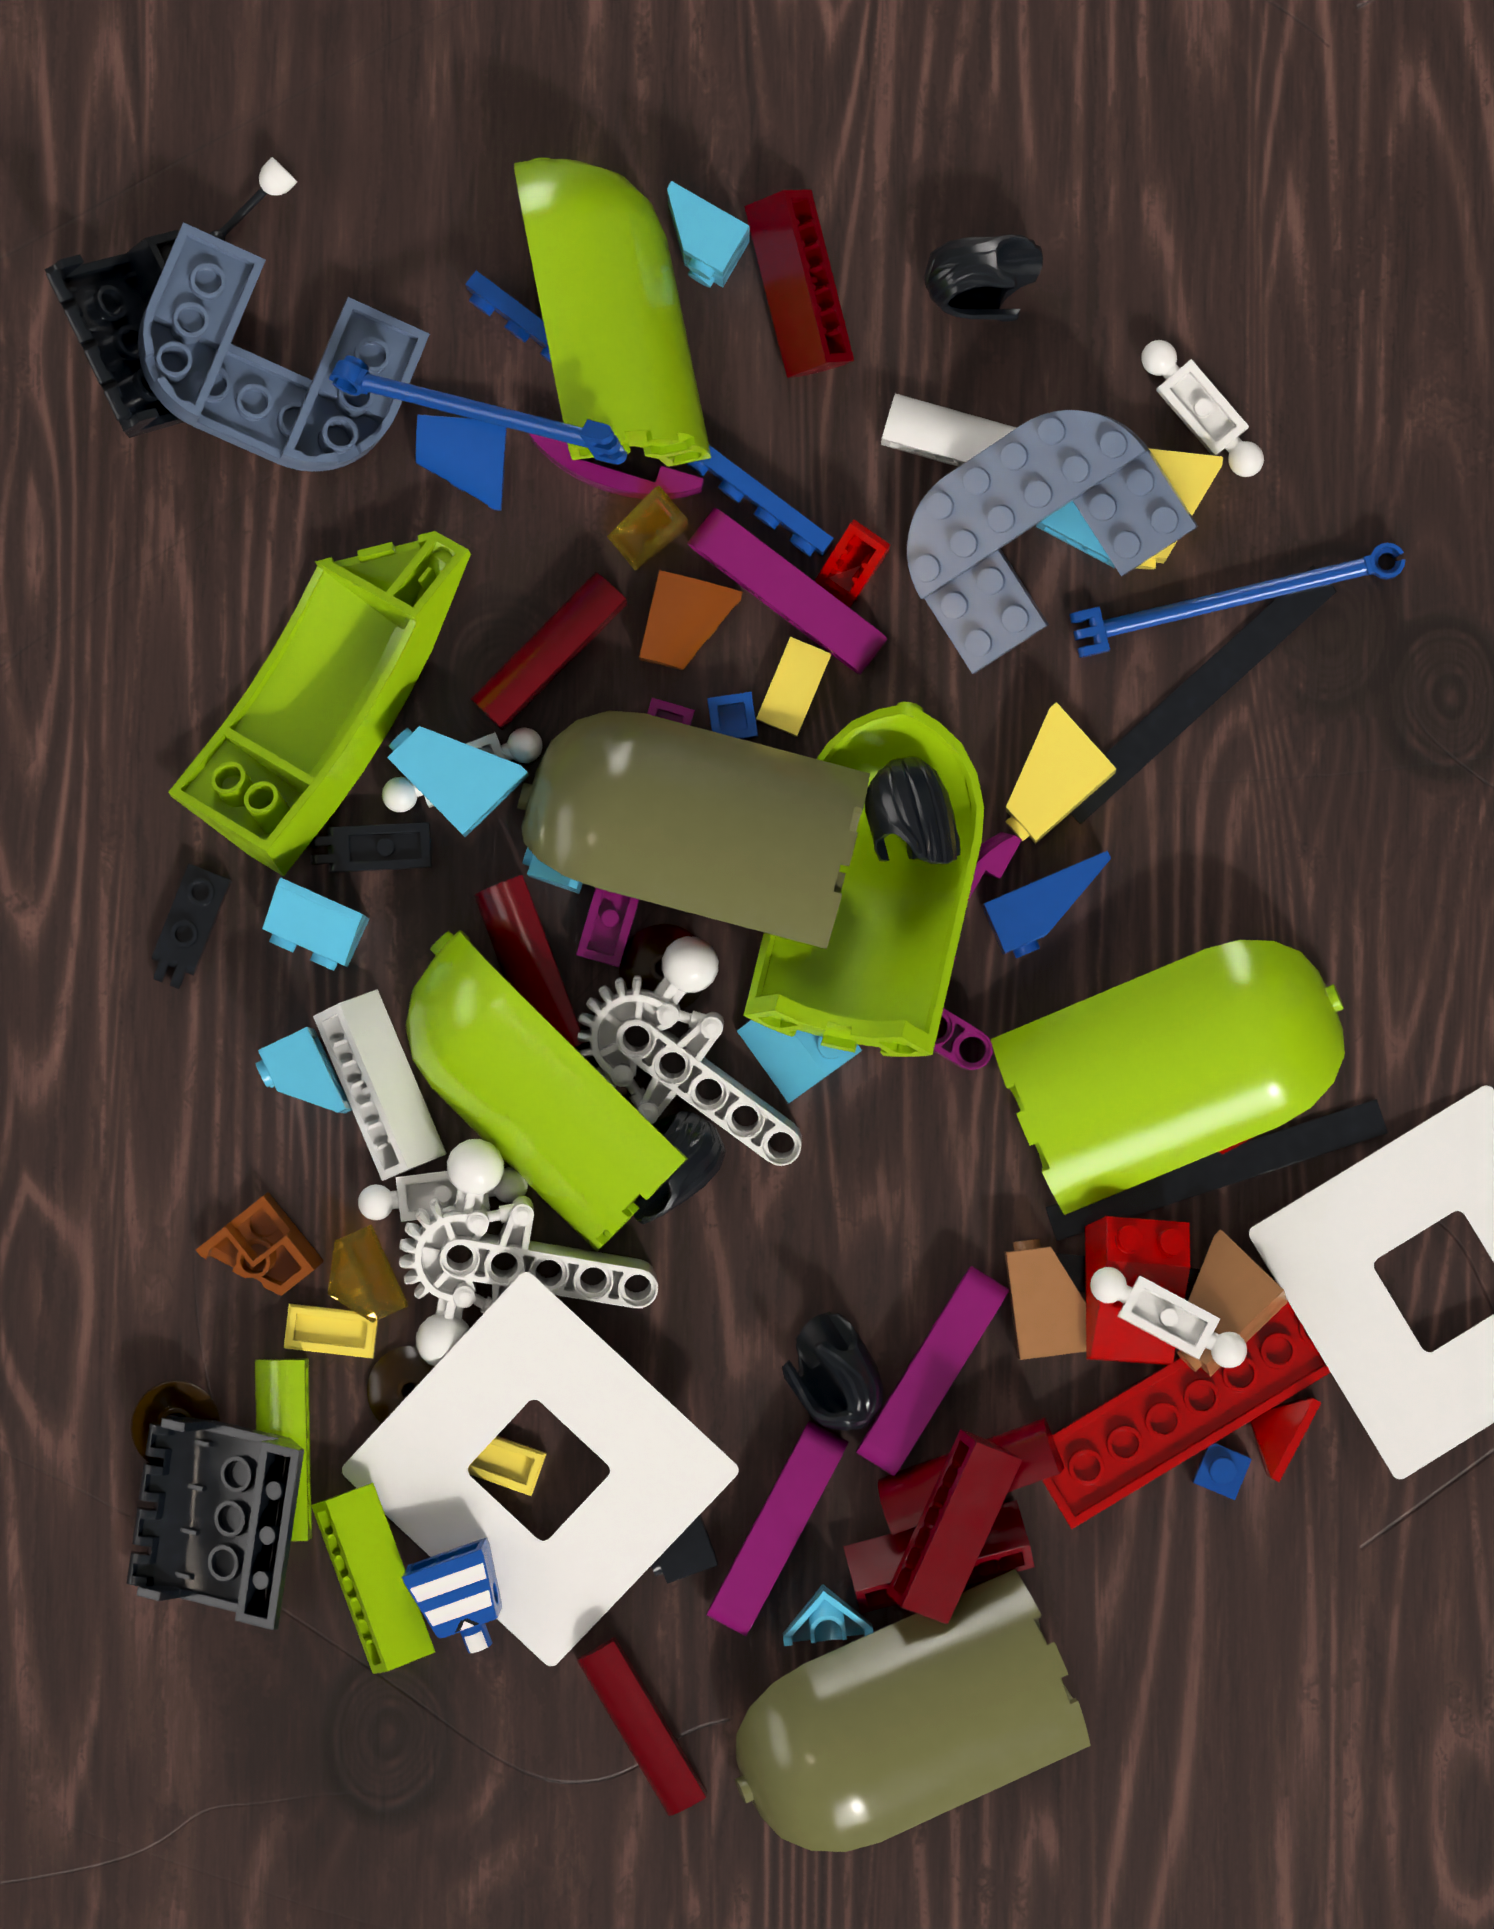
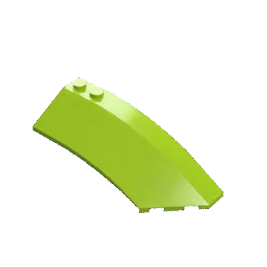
M436 531L418 535V541L394 546L392 542L357 550L358 556L335 562L332 557L315 561L317 567L293 615L265 663L221 727L168 792L172 798L249 856L282 876L288 872L326 824L364 772L400 713L433 650L471 555L469 549Z

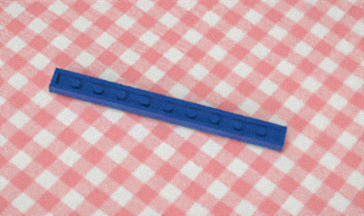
M476 270L465 284L467 290L473 294L469 302L488 316L493 311L497 312L508 321L504 326L506 330L524 343H526L529 337L543 347L539 354L551 363L543 320ZM710 445L711 458L685 463L701 476H704L709 471L722 482L718 488L737 503L742 498H745L757 507L753 514L773 530L778 525H781L793 534L789 541L806 555L811 556L815 551L823 557L833 544V537Z

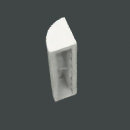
M895 393L881 445L959 467L1016 429V427Z
M378 989L340 1002L314 1015L313 1018L381 1180H387L446 1155L444 1146Z

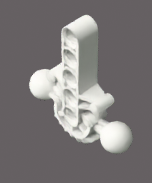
M685 936L671 943L662 957L664 978L654 991L641 989L642 978L640 975H635L632 981L633 989L627 990L624 979L620 977L615 981L616 994H613L606 985L600 987L599 993L605 1001L604 1003L592 997L588 999L586 1005L596 1014L594 1016L588 1013H581L578 1021L590 1027V1030H581V1033H578L579 1041L590 1042V1045L581 1048L579 1053L584 1058L594 1056L599 1064L596 1069L615 1088L616 1086L626 1087L631 1094L629 1099L651 1124L657 1121L658 1117L677 1094L768 1162L777 1166H785L798 1158L801 1151L802 1134L796 1124L704 1057L723 1031V1017L717 1012H709L707 1014L694 1010L693 1013L681 1010L678 1004L686 993L702 991L714 982L718 973L719 960L715 950L707 941L698 937ZM677 1021L689 1024L688 1028H690L680 1038L667 1030L673 1027ZM631 1026H641L648 1032L649 1042L644 1046L634 1047L626 1041L625 1030ZM669 1052H676L684 1058L686 1067L679 1073H669L662 1067L661 1057ZM638 1066L652 1076L646 1090L644 1088L640 1089L633 1079L636 1076ZM705 1079H713L720 1084L722 1093L716 1099H704L697 1091L698 1083ZM740 1106H750L757 1112L758 1120L750 1126L739 1125L734 1120V1110ZM785 1132L793 1138L795 1144L790 1151L779 1153L770 1146V1137L775 1133Z
M469 1139L459 1143L449 1155L447 1174L451 1183L458 1189L455 1206L442 1208L439 1200L436 1198L432 1199L430 1206L433 1214L429 1215L425 1210L419 1208L415 1216L422 1226L408 1222L405 1226V1232L414 1239H401L399 1244L401 1250L411 1253L399 1258L400 1267L413 1268L404 1275L405 1283L414 1284L420 1282L414 1290L415 1297L420 1299L429 1292L438 1297L436 1313L428 1317L419 1326L416 1334V1348L420 1356L434 1367L470 1329L468 1324L462 1319L464 1308L474 1304L481 1308L480 1312L484 1314L523 1272L532 1273L554 1295L630 1308H644L655 1300L658 1293L656 1273L648 1262L641 1259L530 1241L534 1208L532 1200L526 1196L516 1197L512 1204L501 1205L498 1210L488 1211L482 1205L484 1193L493 1190L500 1182L504 1173V1160L500 1151L492 1143L482 1139ZM501 1220L504 1223L499 1235L486 1233L489 1222ZM456 1245H464L471 1250L472 1256L466 1262L456 1263L448 1257L447 1253ZM510 1253L516 1258L517 1262L511 1269H497L492 1264V1260L497 1254ZM545 1260L556 1261L561 1266L560 1272L551 1278L541 1276L537 1273L536 1268ZM590 1267L599 1268L605 1273L604 1279L596 1285L586 1284L580 1277ZM633 1275L645 1276L650 1281L648 1287L641 1292L629 1291L625 1287V1283ZM475 1282L492 1284V1298L489 1296L484 1298L475 1293Z

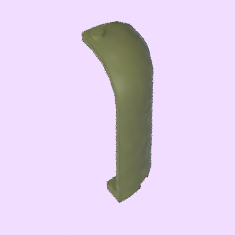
M609 710L576 720L551 740L537 767L533 784L523 783L517 808L525 810L521 826L524 844L539 861L565 877L598 889L827 949L841 901V890L846 874L839 872L840 865L850 866L858 834L856 829L864 808L870 773L645 713Z
M1013 1569L962 1592L948 1624L916 1613L811 1660L773 1682L749 1707L736 1734V1761L740 1777L734 1779L743 1802L747 1804L752 1801L760 1817L781 1839L810 1851L848 1852L880 1843L1091 1746L1079 1701L1071 1696L1062 1681V1677L1069 1675L1055 1642L1047 1645L1040 1630L1039 1618H1041V1613L1017 1571Z

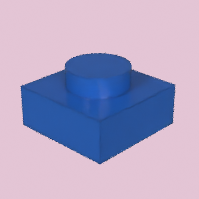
M751 692L707 698L713 732L739 739L758 737Z
M1214 1443L1205 1449L1192 1482L1235 1500L1252 1458Z

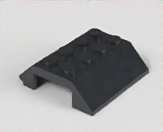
M178 230L146 237L125 254L83 264L84 261L79 254L60 259L54 265L44 269L68 321L84 349L91 368L104 390V394L117 421L129 438L184 422L173 415L151 390L141 368L138 351L140 323L178 235Z
M167 1415V1418H162L161 1424L149 1423L145 1455L161 1458L160 1464H143L138 1499L155 1503L154 1508L137 1507L132 1544L148 1546V1551H131L126 1583L139 1586L137 1596L156 1601L181 1598L236 1612L235 1621L277 1630L279 1627L304 1449L289 1437L216 1420Z

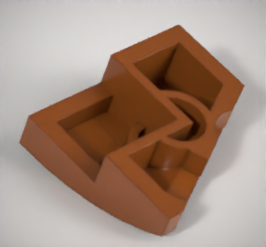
M659 570L640 650V661L684 670L696 656L697 651L715 633L721 622L739 604L743 592Z
M269 1192L264 1194L196 1249V1252L201 1257L207 1259L211 1256L233 1267L232 1272L244 1278H255L262 1283L264 1288L280 1296L324 1262Z

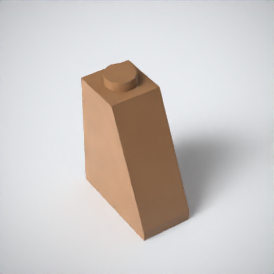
M1220 1229L1213 1237L1188 1302L1220 1318L1214 1332L1218 1334L1234 1332L1247 1342L1288 1302L1284 1289ZM1207 1348L1204 1349L1200 1359H1196L1181 1350L1177 1351L1179 1357L1195 1372L1201 1367L1211 1377L1221 1367L1214 1361L1211 1350Z
M1040 1239L1013 1242L1014 1250L1004 1252L1018 1359L1024 1360L1086 1352V1302L1050 1246L1041 1247Z

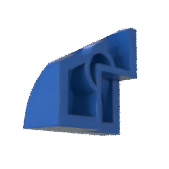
M417 415L416 464L433 474H437L450 482L454 487L467 492L487 504L489 508L502 511L507 427L470 418Z

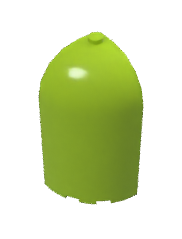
M536 158L530 161L514 163L518 195L563 423L582 428L587 419L608 424L627 454L631 452L630 446L642 447L646 457L659 459L667 467L711 458L668 240L652 203L622 175L588 163L550 158ZM567 443L572 460L594 457L588 448Z
M900 702L896 706L878 709L851 721L826 744L817 759L870 773L869 786L877 772L883 769L891 760L906 757L921 758L938 772L948 791L957 832L960 837V855L957 856V860L948 864H930L919 858L909 859L906 842L898 835L890 834L884 838L889 861H879L874 850L873 838L865 813L864 803L856 829L858 834L850 866L840 865L839 872L846 874L841 890V901L827 949L764 933L743 1016L791 1037L796 1034V1030L822 1037L821 1046L855 1053L858 1044L881 1048L880 1053L883 1056L917 1057L933 1055L982 843L984 803L978 774L962 743L939 721L924 713L923 708L918 704Z
M448 930L430 948L436 956L412 990L405 1024L412 1060L430 1087L484 1141L492 1143L500 1151L503 1160L516 1170L528 1185L598 1252L638 1211L639 1207L634 1203L635 1199L641 1195L645 1200H648L688 1158L676 1146H673L484 958L462 930H459L455 935Z
M1237 940L1201 950L990 1040L1005 1086L1008 1089L1010 1088L1020 1108V1112L1016 1113L1023 1132L1029 1145L1035 1144L1043 1167L1041 1168L1042 1174L1063 1214L1066 1215L1277 1128L1310 1109L1334 1083L1345 1056L1343 1028L1337 1013L1343 1010L1344 1006L1335 985L1332 984L1326 987L1319 971L1301 951L1275 941Z

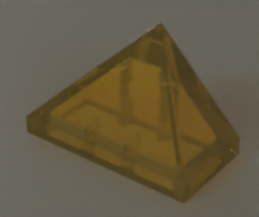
M658 485L607 537L636 571L689 528L688 519Z
M369 1225L335 1240L327 1294L373 1323L408 1307V1303L372 1225Z

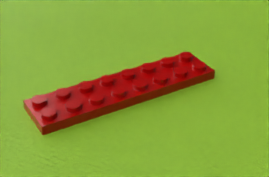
M1289 1302L1246 1342L1247 1355L1239 1366L1234 1368L1220 1367L1210 1377L1201 1367L1196 1372L1193 1371L1179 1357L1173 1361V1364L1165 1365L1052 1434L1065 1468L1060 1474L1046 1478L1042 1482L1071 1529L1331 1373Z

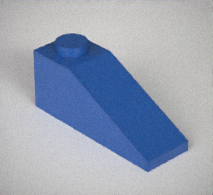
M1108 850L984 903L982 908L1002 954L1013 951L1017 959L1040 949L1037 940L1044 938L1110 861L1111 857Z

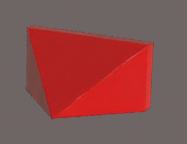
M853 519L818 574L815 582L850 608L889 553L891 544Z
M1308 1396L1275 1406L1250 1421L1268 1477L1280 1482L1321 1402Z

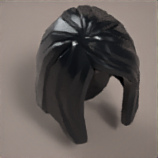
M1015 234L996 237H966L950 240L931 252L924 274L925 286L931 300L944 313L966 319H994L1002 322L1015 321L1019 318L1020 309L1000 308L1012 293L1023 286L1036 282L1043 266L1041 246L1035 244L1034 240Z
M919 757L896 758L887 763L883 769H880L870 782L865 798V813L873 838L874 850L879 861H889L884 838L890 834H896L906 842L909 859L919 858L930 864H948L957 860V856L960 855L961 851L960 837L957 832L948 791L938 772Z
M681 1110L652 1124L688 1159L648 1200H645L641 1195L635 1199L634 1203L639 1209L633 1216L641 1224H646L665 1215L705 1187L720 1170L726 1149L717 1128L712 1123L701 1118L700 1115L691 1111Z
M831 1312L817 1315L803 1326L796 1338L799 1371L797 1372L793 1364L788 1360L782 1366L784 1379L812 1418L824 1427L844 1431L862 1429L871 1423L875 1414L882 1407L883 1385L878 1367L862 1339L844 1316L840 1313L832 1314Z

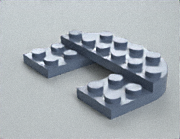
M183 222L144 311L138 335L141 368L158 400L173 415L187 424L287 468L310 472L334 470L351 464L366 455L381 440L391 426L402 401L370 392L367 395L361 393L357 396L345 393L332 384L333 381L329 380L331 372L339 360H344L347 355H350L365 362L369 367V373L372 375L409 384L430 334L348 297L313 380L231 344L266 259Z
M1062 410L1040 415L1020 425L944 476L921 500L911 521L908 533L907 560L910 576L921 599H925L972 674L977 673L1049 625L1000 548L1071 501L1074 502L1121 576L1126 575L1199 527L1145 443L1131 429L1119 421L1098 413L1081 410Z

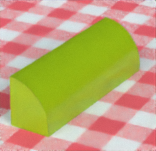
M309 1358L255 1359L256 1430L289 1437L304 1449L291 1541H309L312 1538Z
M374 1483L355 1488L311 1505L372 1673L388 1672L435 1653L421 1611L403 1582L402 1576L405 1568Z

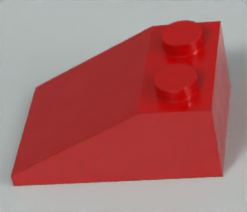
M1105 1216L1086 1225V1359L1162 1365L1173 1364L1175 1347L1117 1317L1123 1303L1120 1301L1103 1303L1097 1300L1091 1292L1090 1282L1094 1273L1099 1269L1113 1267L1124 1275L1126 1283L1130 1287H1133L1138 1276H1142L1185 1299L1190 1272V1223Z

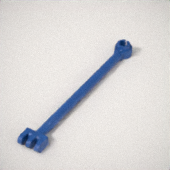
M347 355L344 360H339L329 376V380L333 381L332 384L350 395L357 396L361 393L367 395L370 392L588 448L596 460L611 464H621L627 458L626 450L608 424L587 419L582 428L372 375L369 373V367L365 362L350 355Z
M1382 543L1374 548L1371 555L1360 559L1105 620L1102 618L1100 606L1069 614L1071 623H1081L1089 620L1090 624L1088 628L1073 632L1075 641L1091 637L1094 640L1093 645H1085L1077 649L1079 658L1109 652L1110 647L1107 637L1374 574L1380 579H1393L1402 572L1406 559L1395 561L1394 567L1390 570L1382 569L1378 564V559L1384 554L1390 555L1395 559L1403 555L1404 552L1394 543Z

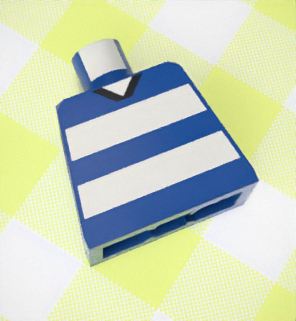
M487 1537L407 1566L402 1576L403 1582L438 1638H445L460 1632L468 1653L479 1652L493 1644L485 1623L498 1618L502 1609V1601Z

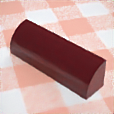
M782 190L744 206L787 378L819 373L853 362L854 357L812 190Z
M595 572L471 698V701L503 731L627 605L626 598L605 578Z
M519 875L476 893L474 897L504 978L574 1048L585 1045L586 1042L578 1040V1033H581V1028L524 876Z
M1046 1418L986 1439L1022 1459L1008 1492L1060 1474L1065 1468ZM949 1453L899 1471L895 1476L888 1475L878 1480V1492L882 1509L892 1535L917 1526Z
M960 1429L886 1592L899 1606L942 1623H949L1020 1467L1021 1458L995 1443Z
M1017 1500L1002 1504L966 1586L996 1578L1013 1569L1019 1572L1035 1567ZM916 1527L894 1535L887 1534L843 1546L861 1614L897 1604L886 1592Z
M616 1636L577 1659L578 1664L667 1815L677 1814L705 1799L707 1796L705 1787Z

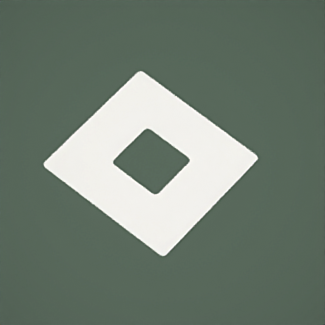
M1487 1085L1475 1090L1264 1219L1249 1231L1251 1241L1277 1284L1284 1289L1289 1304L1392 1475L1397 1479L1408 1477L1494 1423V1314L1435 1351L1426 1352L1422 1349L1374 1269V1263L1379 1257L1455 1211L1464 1213L1494 1262V1089Z
M530 1272L521 1273L342 1467L344 1477L356 1488L374 1483L385 1515L430 1557L487 1537L502 1601V1609L496 1619L548 1666H555L726 1488L739 1472L735 1462ZM531 1400L540 1401L610 1468L608 1477L557 1531L545 1541L536 1538L477 1483L468 1472L469 1465Z

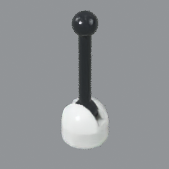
M271 157L263 165L259 174L261 188L220 230H214L210 235L225 241L226 235L267 194H286L297 183V180L276 159Z

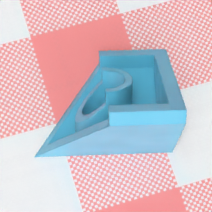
M822 1584L783 1632L784 1646H791L793 1642L811 1640V1643L826 1640H847V1636L863 1634L867 1636L873 1633V1626L866 1618Z

